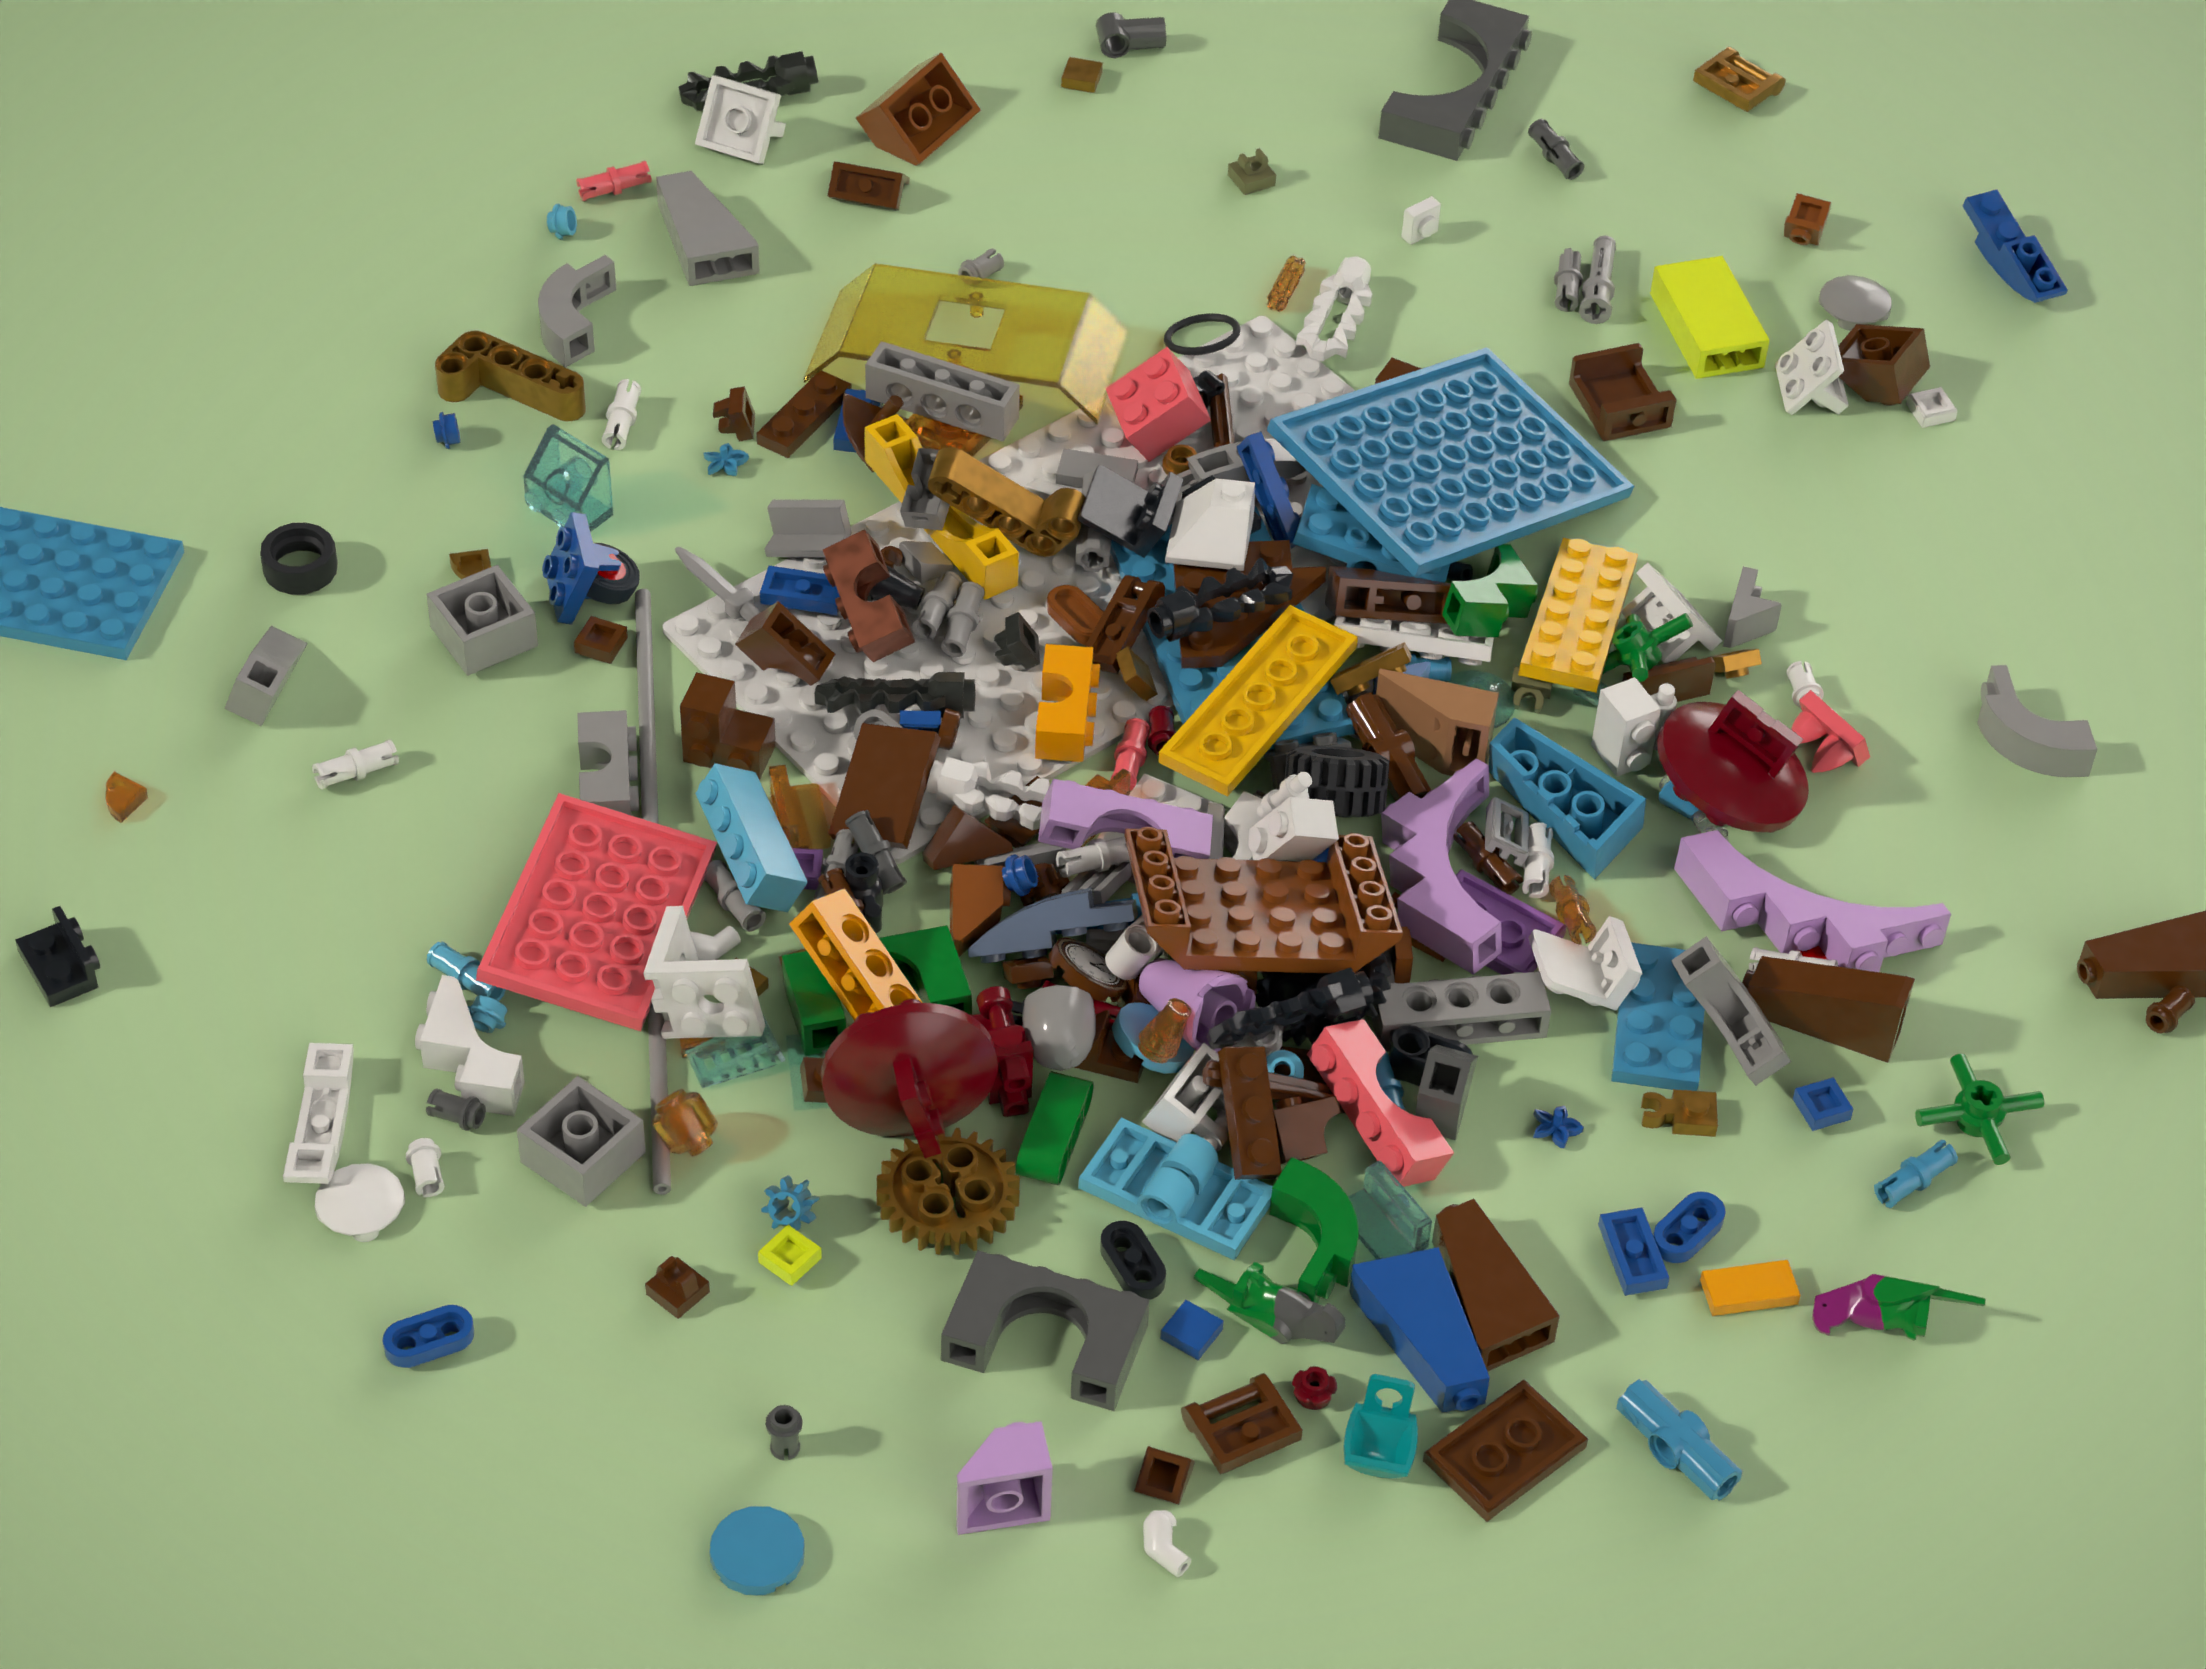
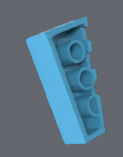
M1514 717L1490 742L1489 773L1537 822L1547 824L1546 829L1548 827L1552 828L1553 838L1594 880L1643 828L1646 798Z

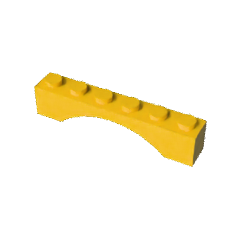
M896 414L865 427V461L902 503L907 486H915L911 472L918 449L922 448L917 435ZM950 505L943 530L924 529L969 582L982 586L985 593L984 600L1018 586L1019 552L998 528L983 526Z

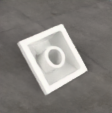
M1216 478L1178 501L1165 563L1220 569L1235 567L1239 571H1244L1254 518L1255 482Z

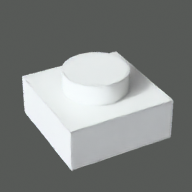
M1431 196L1405 209L1402 238L1411 245L1438 232L1441 203Z

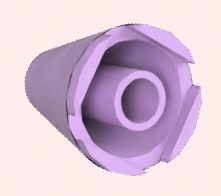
M1157 958L1146 965L1140 974L1139 990L1141 994L1196 1051L1203 1043L1210 1047L1206 1038L1209 1029L1226 1019L1232 1018L1236 1012L1255 1008L1256 997L1254 991L1248 988L1247 981L1244 978L1233 973L1219 970H1184L1176 961ZM1215 1048L1213 1050L1218 1053V1051H1220L1221 1048Z

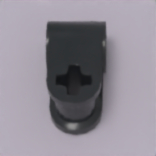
M1406 1025L1396 1029L1393 1033L1388 1055L1395 1079L1420 1087L1429 1050L1436 1044L1469 1054L1473 1053L1468 1046L1460 1041L1438 1036L1417 1026Z

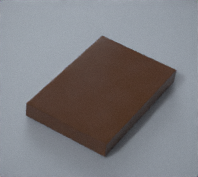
M862 723L828 832L833 840H835L839 830L849 829L845 824L849 817L860 811L868 810L883 840H888L893 848L908 849L941 740L937 732Z
M1523 1379L1426 1450L1423 1462L1488 1522L1587 1447L1588 1438Z

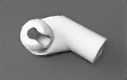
M727 926L714 936L691 932L698 960H717L741 942L738 932L731 926Z
M1155 1510L1147 1516L1143 1524L1145 1553L1178 1578L1190 1566L1191 1558L1172 1544V1527L1177 1525L1174 1515L1167 1510Z

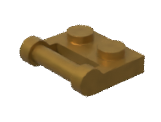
M1727 47L1695 70L1693 78L1695 83L1746 112L1769 96H1777L1783 90L1786 82L1784 77L1777 73L1770 74L1740 57V53L1735 49Z

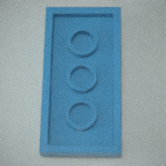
M1632 943L1643 974L1636 988L1628 993L1618 1007L1611 1081L1670 1090L1697 1091L1700 1078L1705 1009L1685 986L1671 961L1686 950Z

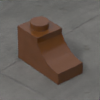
M779 601L751 618L735 643L763 671L768 668L780 669L799 677L809 686L820 681L835 656V653Z

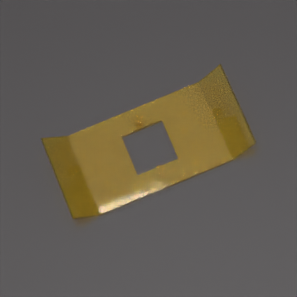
M875 263L840 290L805 373L804 383L838 357L868 361L880 342L883 341L1007 381L1059 388L1098 425L1108 396L1105 388L1112 384L1128 338V329L1096 298L1087 292ZM940 301L970 305V315L974 318L984 315V307L1003 309L1004 313L991 348L925 340Z

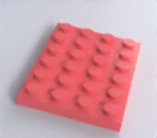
M558 793L480 962L476 980L641 1032L651 1008V999L655 990L653 980H645L643 973L666 906H683L686 919H688L704 881L708 865L714 857L717 842Z

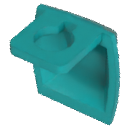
M1372 1374L1369 1377L1364 1404H1355L1347 1423L1344 1437L1345 1465L1357 1472L1374 1477L1389 1479L1408 1477L1414 1462L1418 1441L1417 1417L1415 1414L1409 1413L1415 1384L1412 1381L1379 1374ZM1385 1388L1396 1390L1401 1394L1402 1399L1394 1402L1392 1408L1383 1407L1382 1400L1376 1395L1379 1390Z

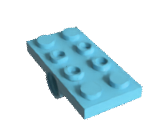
M1122 1117L1080 1175L1078 1185L1079 1189L1232 1260L1236 1259L1270 1208L1273 1187L1258 1179L1235 1180L1234 1169L1218 1162V1154L1215 1148L1198 1135L1184 1134L1178 1142H1174Z

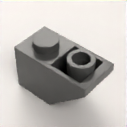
M1436 1044L1428 1053L1418 1091L1415 1115L1432 1119L1443 1137L1456 1140L1478 1056Z

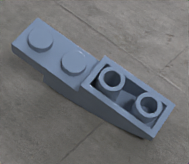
M1092 888L1069 891L1045 898L1018 910L990 928L968 949L969 958L980 956L981 963H991L1006 960L1005 953L1021 951L1023 958L1045 956L1048 954L1047 948H1053L1057 943L1056 930H1061L1062 936L1086 934V927L1103 925L1104 931L1124 930L1129 926L1128 922L1135 921L1138 917L1136 899L1094 904Z

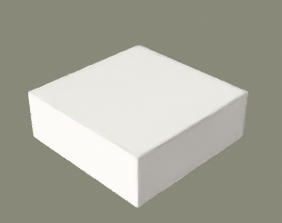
M1942 387L1911 393L1907 396L1906 405L1922 428L1956 420L1958 411Z

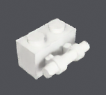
M1635 677L1600 690L1591 746L1616 777L1631 771L1641 770L1651 764L1653 749L1658 750L1657 740L1659 731L1669 715L1676 709L1675 688L1671 684L1665 683L1660 685L1658 693L1651 696Z
M1307 772L1290 775L1281 782L1279 790H1271L1262 798L1261 804L1257 807V813L1262 819L1249 829L1248 846L1252 852L1253 860L1264 858L1276 861L1298 862L1313 860L1339 840L1333 801L1309 799L1308 787L1312 784V778Z
M1203 1043L1181 1068L1142 1123L1155 1133L1174 1142H1178L1182 1135L1190 1134L1193 1131L1198 1136L1207 1140L1216 1151L1221 1150L1228 1139L1223 1089L1206 1086L1203 1083L1202 1075L1203 1067L1206 1066L1208 1061H1219L1218 1053ZM1210 1107L1217 1111L1218 1117L1215 1121L1206 1115Z

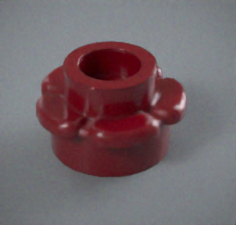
M1311 1366L1306 1371H1298L1292 1380V1385L1295 1387L1294 1395L1301 1406L1310 1410H1319L1326 1407L1332 1399V1394H1335L1337 1391L1336 1379L1333 1376H1329L1326 1369L1317 1366ZM1311 1384H1318V1387L1311 1386Z

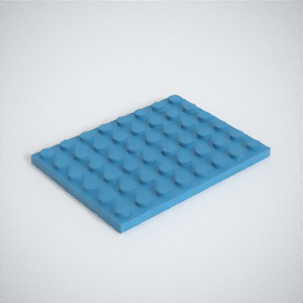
M1488 347L1271 418L1267 431L1414 577L1629 498L1634 488V485Z

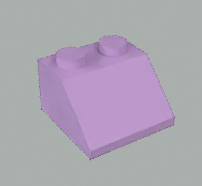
M1042 1421L1033 1423L1015 1422L1006 1427L995 1428L957 1474L956 1528L958 1535L1050 1520L1053 1468Z

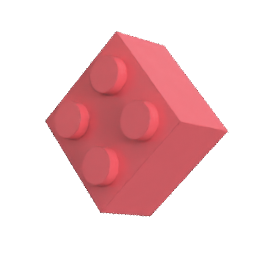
M1168 347L1105 388L1126 439L1149 462L1211 421L1189 369Z

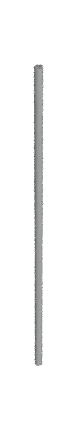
M639 589L635 592L641 809L642 819L659 824L651 593L647 589ZM652 1004L648 1013L653 1191L662 1195L671 1191L666 1039H663L661 1035L665 1020L662 1013H655Z

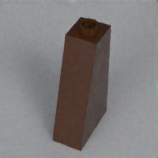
M2206 910L2085 941L2080 959L2077 962V972L2080 980L2088 985L2096 999L2164 998L2176 985L2188 988L2195 998L2206 997Z
M1761 956L1755 972L1747 970L1742 983L1769 1022L1888 1063L1901 1033L1915 979L1903 975Z
M1471 1199L1459 1205H1449L1436 1214L1432 1243L1434 1248L1439 1247L1487 1371L1555 1342L1560 1315L1476 1200Z

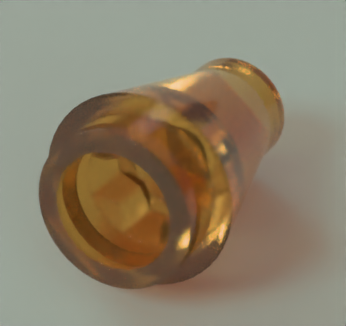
M1171 998L1166 1006L1140 1031L1138 1048L1147 1059L1156 1063H1166L1170 1058H1174L1178 1054L1187 1020L1192 1013L1190 1006L1180 999Z

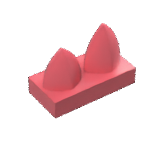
M1810 690L1799 700L1802 712L1795 719L1791 730L1804 739L1801 743L1815 741L1823 736L1826 738L1814 755L1811 767L1812 773L1833 770L1843 766L1850 760L1859 767L1870 758L1865 738L1814 692Z

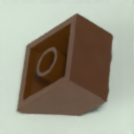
M1856 324L1838 345L1844 367V372L1839 378L1867 402H1881L1883 405L1901 404L1930 368L1924 328Z

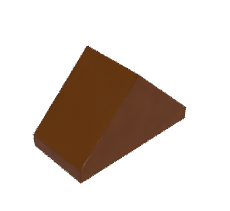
M954 804L922 852L925 863L933 870L953 866V864H963L1011 852L1013 848L1012 843L1000 833Z

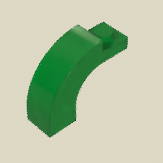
M1291 1157L1272 1187L1269 1215L1299 1227L1314 1241L1317 1249L1299 1278L1298 1290L1305 1293L1311 1301L1318 1303L1321 1297L1324 1299L1329 1298L1335 1283L1345 1287L1349 1285L1352 1266L1355 1264L1359 1235L1358 1220L1349 1197L1332 1178L1319 1169Z

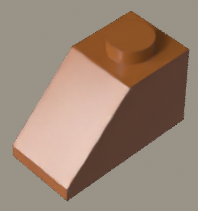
M953 864L950 880V933L959 957L984 933L1000 922L1003 907H1010L1011 891L1003 881V866Z

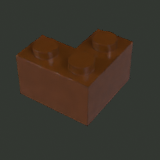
M696 672L680 704L683 762L712 768L715 763L756 772L760 780L775 748V718L736 709L735 681Z

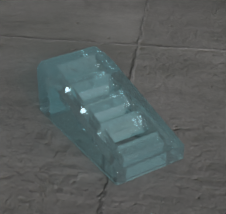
M765 1017V1028L762 1036L715 1037L685 1052L702 1088L761 1071L786 1061ZM760 1042L763 1043L762 1045H760V1046H758V1047H756V1048H755V1046H754V1044H756V1043H760ZM745 1047L747 1052L739 1055L737 1049ZM729 1052L731 1060L724 1063L720 1054ZM712 1057L716 1067L708 1071L704 1059Z

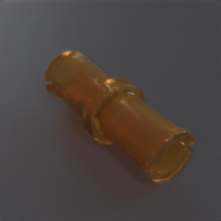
M1564 875V881L1567 885L1564 886L1560 876H1558L1549 885L1550 893L1557 904L1555 909L1557 917L1566 925L1570 938L1574 943L1582 945V940L1579 936V933H1581L1587 944L1594 939L1597 932L1595 925L1589 917V904L1582 895H1579L1572 877Z

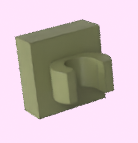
M1260 148L1256 149L1255 156L1247 158L1243 153L1239 155L1238 161L1228 164V176L1244 195L1276 185V174L1268 165V158Z
M1514 667L1511 682V691L1515 692L1513 697L1514 709L1519 710L1523 697L1531 696L1536 700L1534 713H1540L1543 709L1544 698L1550 699L1553 683L1519 676L1520 667Z

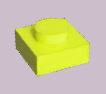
M786 1225L758 1251V1263L791 1286L822 1259L821 1247L790 1225Z

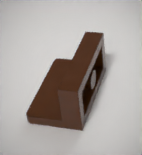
M834 161L828 197L899 210L904 184L909 185L910 177L903 173Z
M1691 657L1656 665L1648 670V678L1639 683L1650 696L1658 693L1660 685L1665 683L1671 684L1675 688L1674 696L1677 702L1710 695L1716 663L1712 657L1703 659ZM1631 671L1623 674L1622 682L1633 678Z

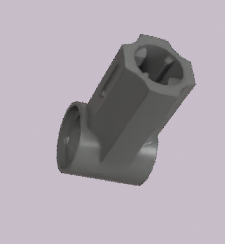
M1111 12L1102 15L1097 20L1096 30L1101 52L1109 58L1122 57L1129 50L1164 48L1166 46V24L1164 17L1125 19L1122 15Z

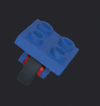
M571 512L565 526L559 528L556 536V545L551 555L545 557L542 568L543 577L547 578L550 590L549 602L554 606L557 622L573 624L584 599H593L605 604H621L631 598L640 581V571L636 563L626 553L614 546L604 543H593L586 514Z

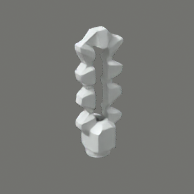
M1346 257L1341 262L1336 274L1322 281L1320 295L1314 298L1313 310L1305 317L1304 328L1298 333L1296 345H1304L1311 359L1323 362L1335 354L1346 358L1348 351L1347 339L1355 340L1356 324L1360 325L1364 319L1365 310L1363 306L1370 307L1372 292L1368 285L1371 278V267L1363 258ZM1337 299L1338 302L1348 304L1346 311L1342 315L1341 322L1335 330L1334 337L1332 339L1329 338L1327 341L1320 340L1319 334L1325 325L1326 318H1328L1334 301Z
M946 757L945 763L934 761L926 791L936 794V801L952 806L955 804L970 814L984 808L994 820L1007 821L1014 818L1019 821L1021 826L1031 830L1040 828L1041 807L1027 803L1018 805L1012 799L994 794L985 796L982 791L977 790V787L979 785L986 787L988 791L1000 790L1014 794L1023 801L1036 800L1043 802L1050 787L1049 779L1039 778L1030 786H1023L1022 775L1015 770L992 779L989 765L984 761L972 764Z

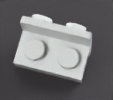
M1825 320L1815 329L1811 330L1793 348L1785 352L1775 363L1785 411L1791 415L1796 413L1811 399L1818 406L1827 407L1836 414H1840L1849 406L1843 381L1839 378L1844 372V367L1833 323Z

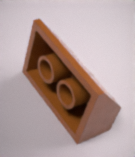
M939 53L914 67L860 113L856 120L875 147L916 166L980 112L981 109L944 55Z

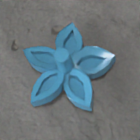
M729 443L720 447V453H703L705 460L712 462L708 466V475L724 469L726 474L737 476V466L743 465L749 460L748 453L742 450H733Z

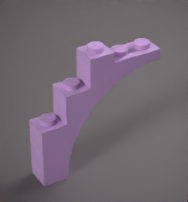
M1477 758L1463 769L1456 771L1452 777L1440 786L1429 791L1422 799L1408 792L1395 803L1388 805L1385 811L1381 813L1382 843L1394 850L1389 855L1390 886L1402 892V895L1397 898L1398 919L1401 927L1408 926L1412 938L1473 975L1502 953L1501 922L1481 908L1462 888L1451 868L1448 856L1454 841L1453 835L1457 833L1456 830L1464 823L1469 814L1489 797V765Z
M1718 830L1682 837L1674 867L1675 871L1721 932L1758 924L1780 953L1789 954L1791 950L1807 951L1819 946L1828 960L1838 961V967L1880 972L1883 958L1942 945L1951 917L1950 911L1943 903L1918 907H1877L1848 903L1814 894L1789 884L1761 869L1738 852Z

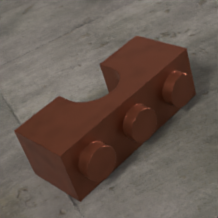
M864 529L822 549L828 563L823 566V570L832 587L836 586L840 597L836 598L835 602L842 617L845 620L849 619L852 630L847 633L857 653L863 651L872 662H875L915 643L905 613L891 595L877 601L868 602V595L873 586L890 577L879 545Z

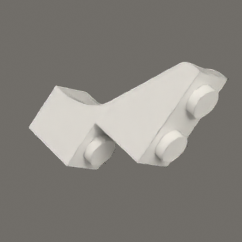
M442 975L437 991H431L428 996L426 1008L428 1017L426 1023L419 1024L416 1032L415 1048L421 1050L423 1068L455 1072V1089L461 1091V1097L466 1099L470 1096L477 1097L480 1103L485 1105L486 1112L514 1116L525 1083L522 1055L505 1053L484 1043L475 1030L458 979L453 976Z

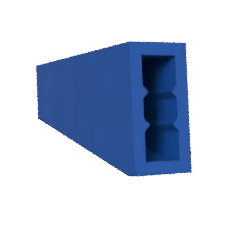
M1439 1247L1353 1264L1349 1289L1352 1299L1442 1413L1454 1410L1468 1411L1478 1405L1485 1404L1490 1376Z

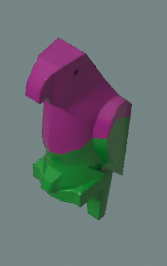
M1872 1274L1860 1281L1815 1296L1812 1320L1814 1321L1815 1328L1820 1333L1828 1336L1830 1335V1328L1839 1327L1843 1323L1851 1321L1874 1330L1899 1328L1903 1330L1907 1338L1914 1341L1917 1336L1925 1337L1930 1299L1985 1306L1986 1298L1942 1289L1940 1286Z

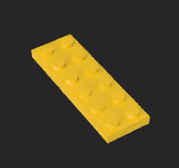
M1562 539L1520 662L1519 676L1597 693L1612 645L1611 640L1616 632L1636 568L1637 553L1628 552L1620 547L1609 548L1591 544L1583 539Z
M1289 605L1159 751V763L1228 797L1356 650L1358 637Z

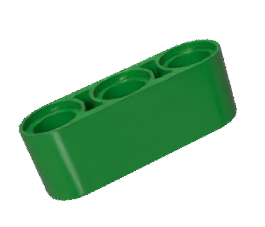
M1053 1071L1049 1073L1018 1153L1016 1175L1058 1186L1061 1184L1090 1108L1094 1090L1093 1081Z

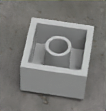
M498 565L426 594L430 627L467 676L538 646L535 612Z
M579 1076L575 1077L517 1129L520 1162L585 1207L646 1153L643 1120Z

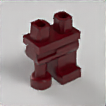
M1002 986L989 987L981 991L976 998L980 1014L971 1015L989 1032L997 1055V1075L987 1098L989 1105L1000 1103L1003 1117L1023 1115L1029 1112L1028 1098H1032L1034 1050L1031 1041H1025L1024 1028L1020 1025H1015L1010 991Z

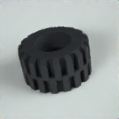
M1333 746L1299 747L1287 753L1285 779L1290 775L1307 772L1312 778V784L1308 787L1309 799L1333 801L1335 817H1369L1382 813L1386 809L1390 761L1380 754L1354 748Z

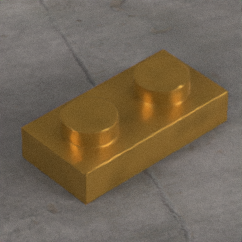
M1404 642L1335 673L1330 681L1337 695L1347 691L1348 696H1353L1370 687L1369 680L1378 677L1380 669L1405 672L1407 670L1405 664L1411 661L1412 656Z

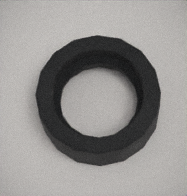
M307 522L290 523L270 532L261 543L260 557L263 574L268 584L277 591L290 595L312 593L328 585L337 574L338 561L335 542L331 534L321 526ZM295 551H311L320 555L312 563L303 566H287L278 562L286 554Z

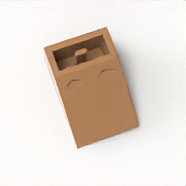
M1385 669L1379 670L1376 695L1381 699L1397 730L1404 729L1410 735L1415 748V757L1441 774L1453 776L1456 771L1463 769L1476 758L1487 764L1499 693Z

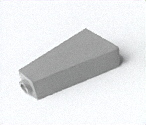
M692 171L656 177L658 206L689 286L760 274L759 245L757 241Z

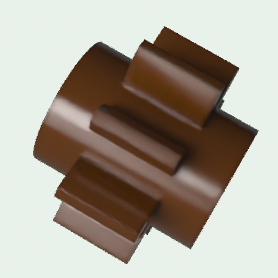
M1039 863L1034 865L1037 871L1038 885L1031 888L1029 894L1020 896L1024 907L1045 898L1062 894V889L1070 883L1069 878L1062 877L1059 871L1056 872L1054 864Z

